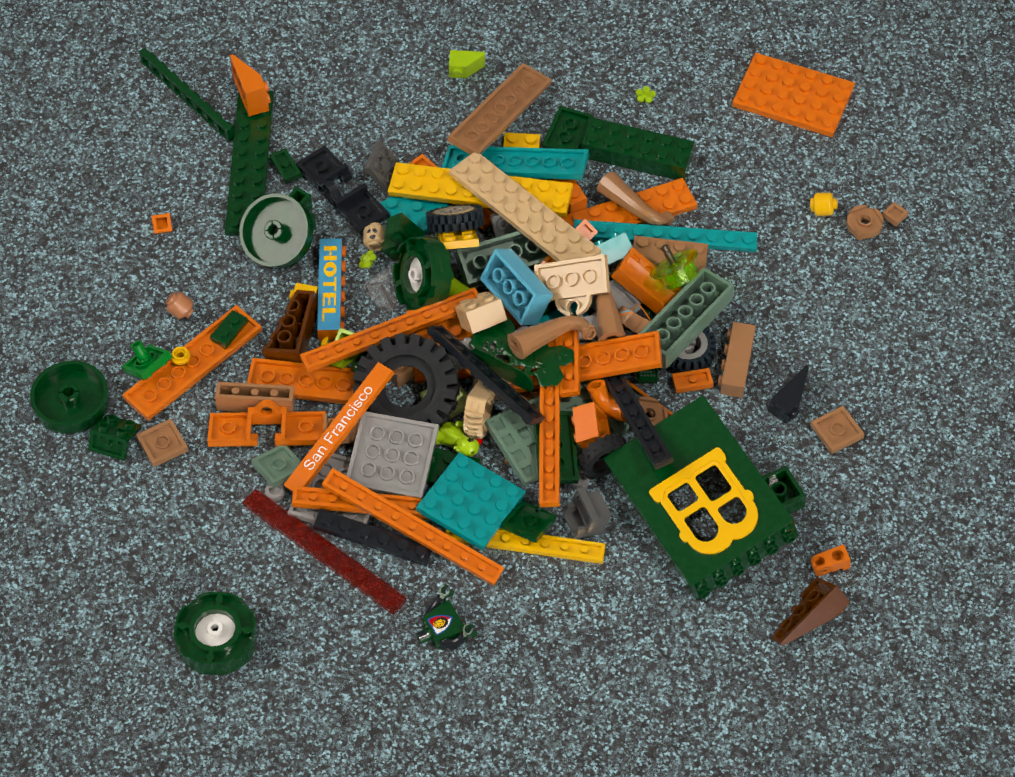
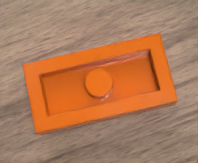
M709 368L672 374V382L676 394L713 388L714 383Z

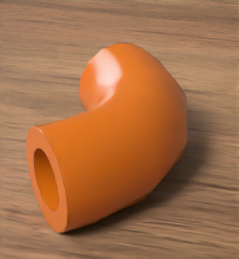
M601 379L591 381L587 385V391L592 401L610 418L627 422L611 396L605 381Z

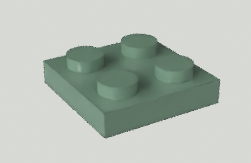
M279 445L251 459V465L273 488L285 483L301 463V460L286 445Z

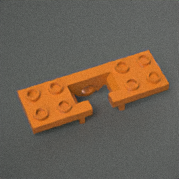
M266 399L260 401L255 407H248V412L210 413L208 447L258 446V434H251L252 425L281 424V433H275V446L315 445L324 433V413L326 411L287 412V407H280L274 401ZM264 407H269V408H271L272 410L266 411V410H263L262 408H264Z

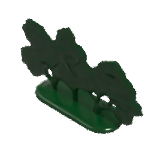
M509 318L506 321L472 334L473 338L469 342L470 347L473 348L472 352L498 376L527 391H531L534 387L533 381L529 377L530 375L537 377V381L542 387L557 386L564 378L559 367L574 361L572 349L562 345L549 347L548 343L524 359L517 358L508 345V334L515 332V325ZM492 342L496 344V350L494 352H492V348L490 349V345ZM505 354L510 358V361L507 363L495 355ZM513 365L523 366V367H524V371H522L521 369H519V368H517V367H515V366H513ZM533 368L537 369L535 372H531Z

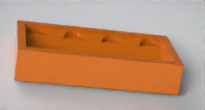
M633 247L626 253L611 275L613 279L656 314L683 289Z

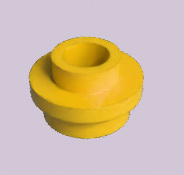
M176 347L171 353V360L177 365L186 364L190 360V353L185 347Z

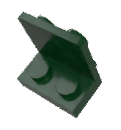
M106 415L90 429L88 450L124 461L127 458L129 440L141 430L142 425L135 423L133 420L118 418L116 415Z

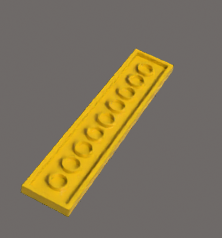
M398 162L395 164L388 188L389 196L461 205L474 204L490 208L449 175L450 169ZM509 176L559 217L567 216L573 183Z

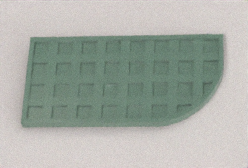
M597 379L581 381L580 395L563 398L560 396V411H572L573 413V407L593 402L588 394L587 385ZM540 396L528 401L535 409L540 410ZM510 409L485 420L484 425L523 486L539 480L534 424H526L517 413ZM609 417L611 434L616 433L624 437L630 427L629 424ZM576 444L577 460H579V455L583 453V448L579 444Z

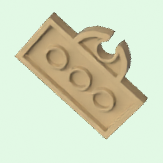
M605 254L534 265L535 275L553 294L550 302L555 301L558 310L567 316H573L570 309L573 302H576L578 305L576 314L581 316L589 309L593 295L610 293L608 259Z

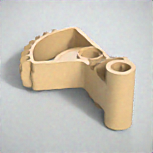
M474 377V388L468 394L466 400L463 430L466 436L483 439L488 430L484 422L491 417L494 401L498 400L494 392L484 387L483 383Z

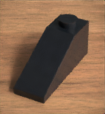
M807 365L769 401L768 411L785 424L790 419L794 420L800 412L799 406L809 371Z

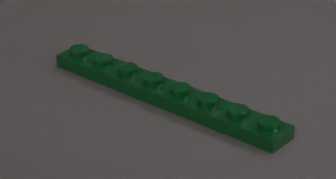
M145 48L139 51L141 63L228 142L234 139V127L229 121L226 122L218 111L215 112L207 101L204 102L196 91L193 92L187 83L182 82L175 72H171L164 62H160L156 58L154 53L149 52Z

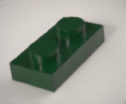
M286 148L269 155L271 162L285 184L302 177L301 171Z
M232 310L211 334L210 340L226 349L247 325L248 318Z

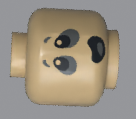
M376 222L366 226L363 230L364 245L372 251L381 250L385 240L386 228Z

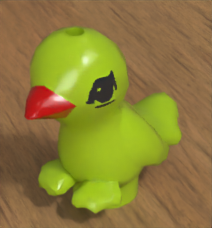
M456 421L455 424L453 422H446L438 431L435 445L442 444L453 448L456 452H460L467 457H471L477 454L483 439L465 436L464 430L461 429L464 425L463 421Z

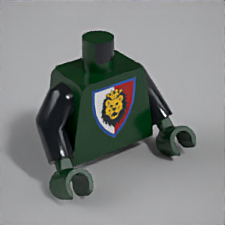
M447 584L440 586V595L436 596L422 618L424 629L416 633L420 644L431 640L437 649H457L469 639L468 637L474 638L477 636V631H471L475 625L471 623L464 625L449 600L446 601V597L450 598L454 595V591L451 589L446 593V589L449 587Z

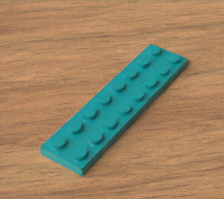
M449 145L441 168L451 169L470 154L455 145ZM489 146L481 155L508 176L583 180L589 158V150Z

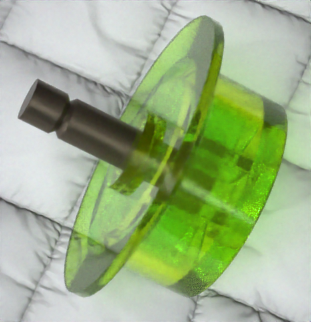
M664 244L661 246V250L666 259L651 271L650 277L655 280L661 279L668 290L688 283L699 273L694 262L698 255L697 250L688 249L673 255L668 245Z

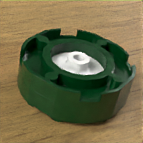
M410 237L403 241L397 249V253H400L398 263H393V282L399 303L405 304L408 307L407 311L446 300L454 278V272L450 265V252L435 237Z
M222 592L203 593L196 596V600L189 605H184L177 614L174 629L177 651L182 661L189 668L200 674L225 675L232 673L244 666L251 659L256 649L258 630L254 613L243 602V599L237 595Z

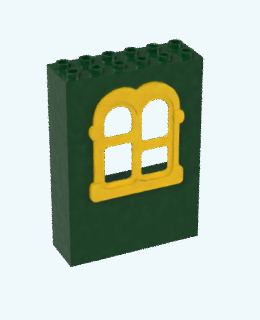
M704 395L654 426L674 462L655 470L637 438L632 439L603 458L610 475L696 600L706 598L710 595L711 591L717 587L725 586L728 580L734 576L742 575L745 569L750 566L758 565L764 557L775 554L780 547L792 543L798 536L793 518ZM717 466L732 489L717 500L711 501L696 481V478ZM689 484L698 496V500L684 510L677 511L668 496ZM738 497L745 505L747 514L741 522L731 524L722 518L718 509L730 500ZM700 508H706L718 525L717 536L708 542L698 540L685 523V518Z

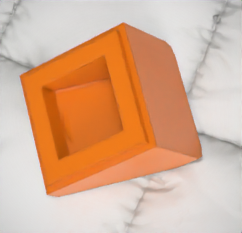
M170 213L152 215L154 234L172 231Z

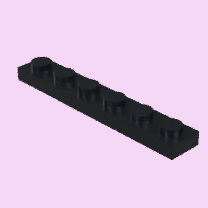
M323 509L319 510L313 526L315 530L426 567L432 554V550L413 539Z

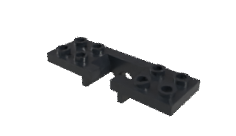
M326 146L296 163L301 173L359 235L363 234L364 228L371 223H381L389 218V212L367 190L365 183L357 186L348 194L341 195L339 189H336L331 181L340 177L344 182L352 179V173L348 170V165L346 163L342 164Z

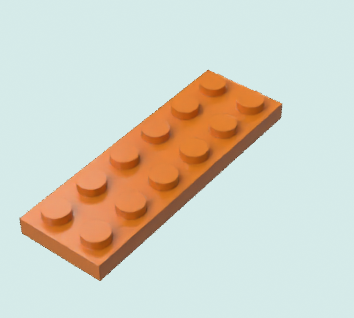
M252 358L247 383L294 386L296 399L346 404L353 395V386H355L353 381L354 373L351 371V368L341 369L335 366H325L308 373L303 363Z

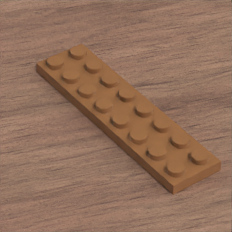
M522 63L448 136L447 141L470 155L473 152L482 154L551 85L552 79Z

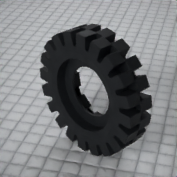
M405 333L395 334L393 338L387 336L381 339L380 344L377 346L373 344L367 350L368 354L365 357H361L358 362L359 369L354 372L353 381L355 386H353V394L378 362L392 371L402 366L415 367L424 374L427 381L426 394L417 405L408 408L396 406L388 399L384 387L366 412L433 423L439 426L443 423L445 424L451 418L450 414L452 410L455 411L458 403L457 396L460 395L459 376L448 354L429 338H422L418 334L411 333V336L405 335Z

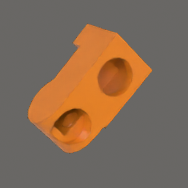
M843 544L813 556L810 559V563L816 576H824L840 569L843 571L850 569L851 559Z

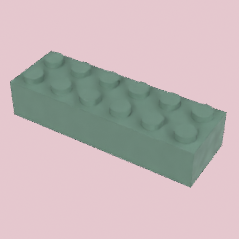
M519 231L479 242L477 247L459 248L454 254L463 283L469 288L484 284L480 277L495 249H512L530 270L534 269V265H539L548 256L546 252Z
M703 267L639 333L659 331L663 369L666 370L733 300L734 285Z

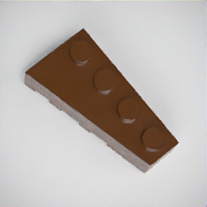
M296 290L286 307V313L278 321V327L270 335L269 343L262 349L265 359L302 363L300 354L307 352L318 310V300L315 291Z

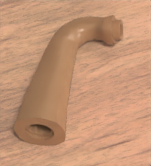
M609 172L600 180L597 192L638 218L659 226H670L673 223L674 216L669 211L659 213L653 210L616 172Z
M612 292L596 295L598 341L625 337L623 324Z
M563 316L510 333L507 336V340L512 353L517 358L524 359L567 331H580L582 338L591 340L596 336V330L594 325L590 324L583 317Z

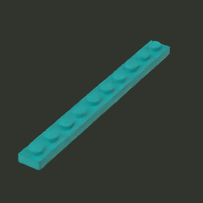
M574 219V228H576L583 220ZM587 220L598 231L591 239L594 241L601 239L607 241L609 240L608 236L619 232V234L626 232L630 243H634V236L705 243L708 244V249L757 251L756 232Z

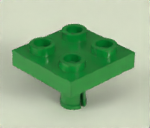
M138 340L131 344V348L136 355L122 365L121 368L124 373L145 380L150 378L158 368L166 365L167 361L172 358V355L169 351L150 344L144 347L143 342Z

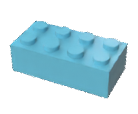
M495 249L480 277V280L493 295L501 299L503 306L520 325H537L553 296L551 291L512 249Z

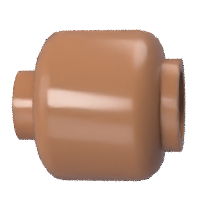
M173 292L165 302L167 312L178 320L190 317L194 311L192 299L183 292Z

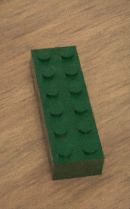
M591 117L581 143V149L589 150V160L674 180L683 178L685 181L693 158L695 141Z

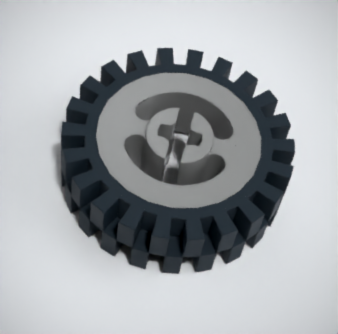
M458 204L456 206L449 205V207L443 206L431 209L426 213L427 230L430 232L449 233L450 231H465L466 229L472 230L473 228L481 227L484 225L483 207L474 204Z
M708 326L667 368L668 371L673 368L672 373H677L678 370L685 372L704 369L712 365L716 351V338H714L713 332L709 333L710 328ZM696 345L699 350L694 353Z

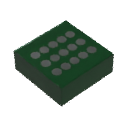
M657 368L638 371V383L657 384Z

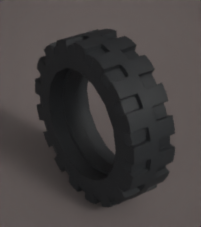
M612 433L611 435H604L603 438L599 437L594 443L591 442L587 448L583 449V453L579 455V460H577L584 475L587 478L595 479L596 477L601 478L605 474H610L604 459H598L604 454L612 453L625 445V440L620 434Z

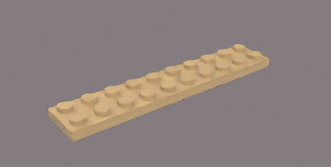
M473 152L449 170V175L555 261L601 255L599 247L480 153Z

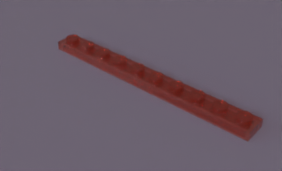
M257 489L243 501L245 508L392 615L407 602L405 596L296 517L288 515L285 509Z

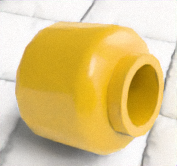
M830 192L816 193L810 201L811 212H814L816 216L833 215L834 209H838L837 198H834Z

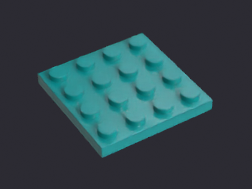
M459 452L416 506V511L483 551L502 526V522L525 496L526 491Z

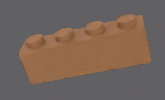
M733 322L732 329H728L726 340H730V342L725 344L724 355H727L726 360L722 359L721 371H724V374L719 375L718 386L721 387L720 394L743 398L756 325Z
M217 382L215 394L217 411L248 412V407H255L260 401L267 399L274 401L280 407H287V412H294L296 402L294 386ZM264 407V408H262L263 410H266V411L272 410V409L269 408V407Z

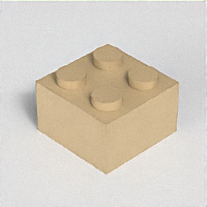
M487 292L479 293L476 295V298L471 300L464 299L459 302V305L454 306L461 327L472 334L507 320L501 299Z

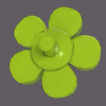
M644 86L643 90H636L637 100L639 102H644L645 100L646 103H651L656 96V92L650 91L648 86Z
M369 250L360 257L359 267L361 269L364 267L368 269L372 266L377 258L374 251Z

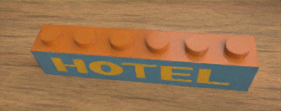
M342 238L320 239L317 322L319 341H322L325 337H328L329 341H333L339 329H345V322H342V317H345V306H342V302H345V291H342V287H346V277L342 276V272H346V261H343V257H346V246L342 245Z

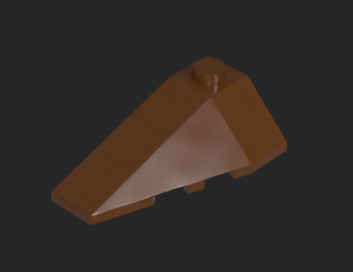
M816 577L803 590L800 595L801 601L798 605L792 606L790 609L792 614L789 618L782 621L771 639L784 646L844 612L850 601L836 585Z

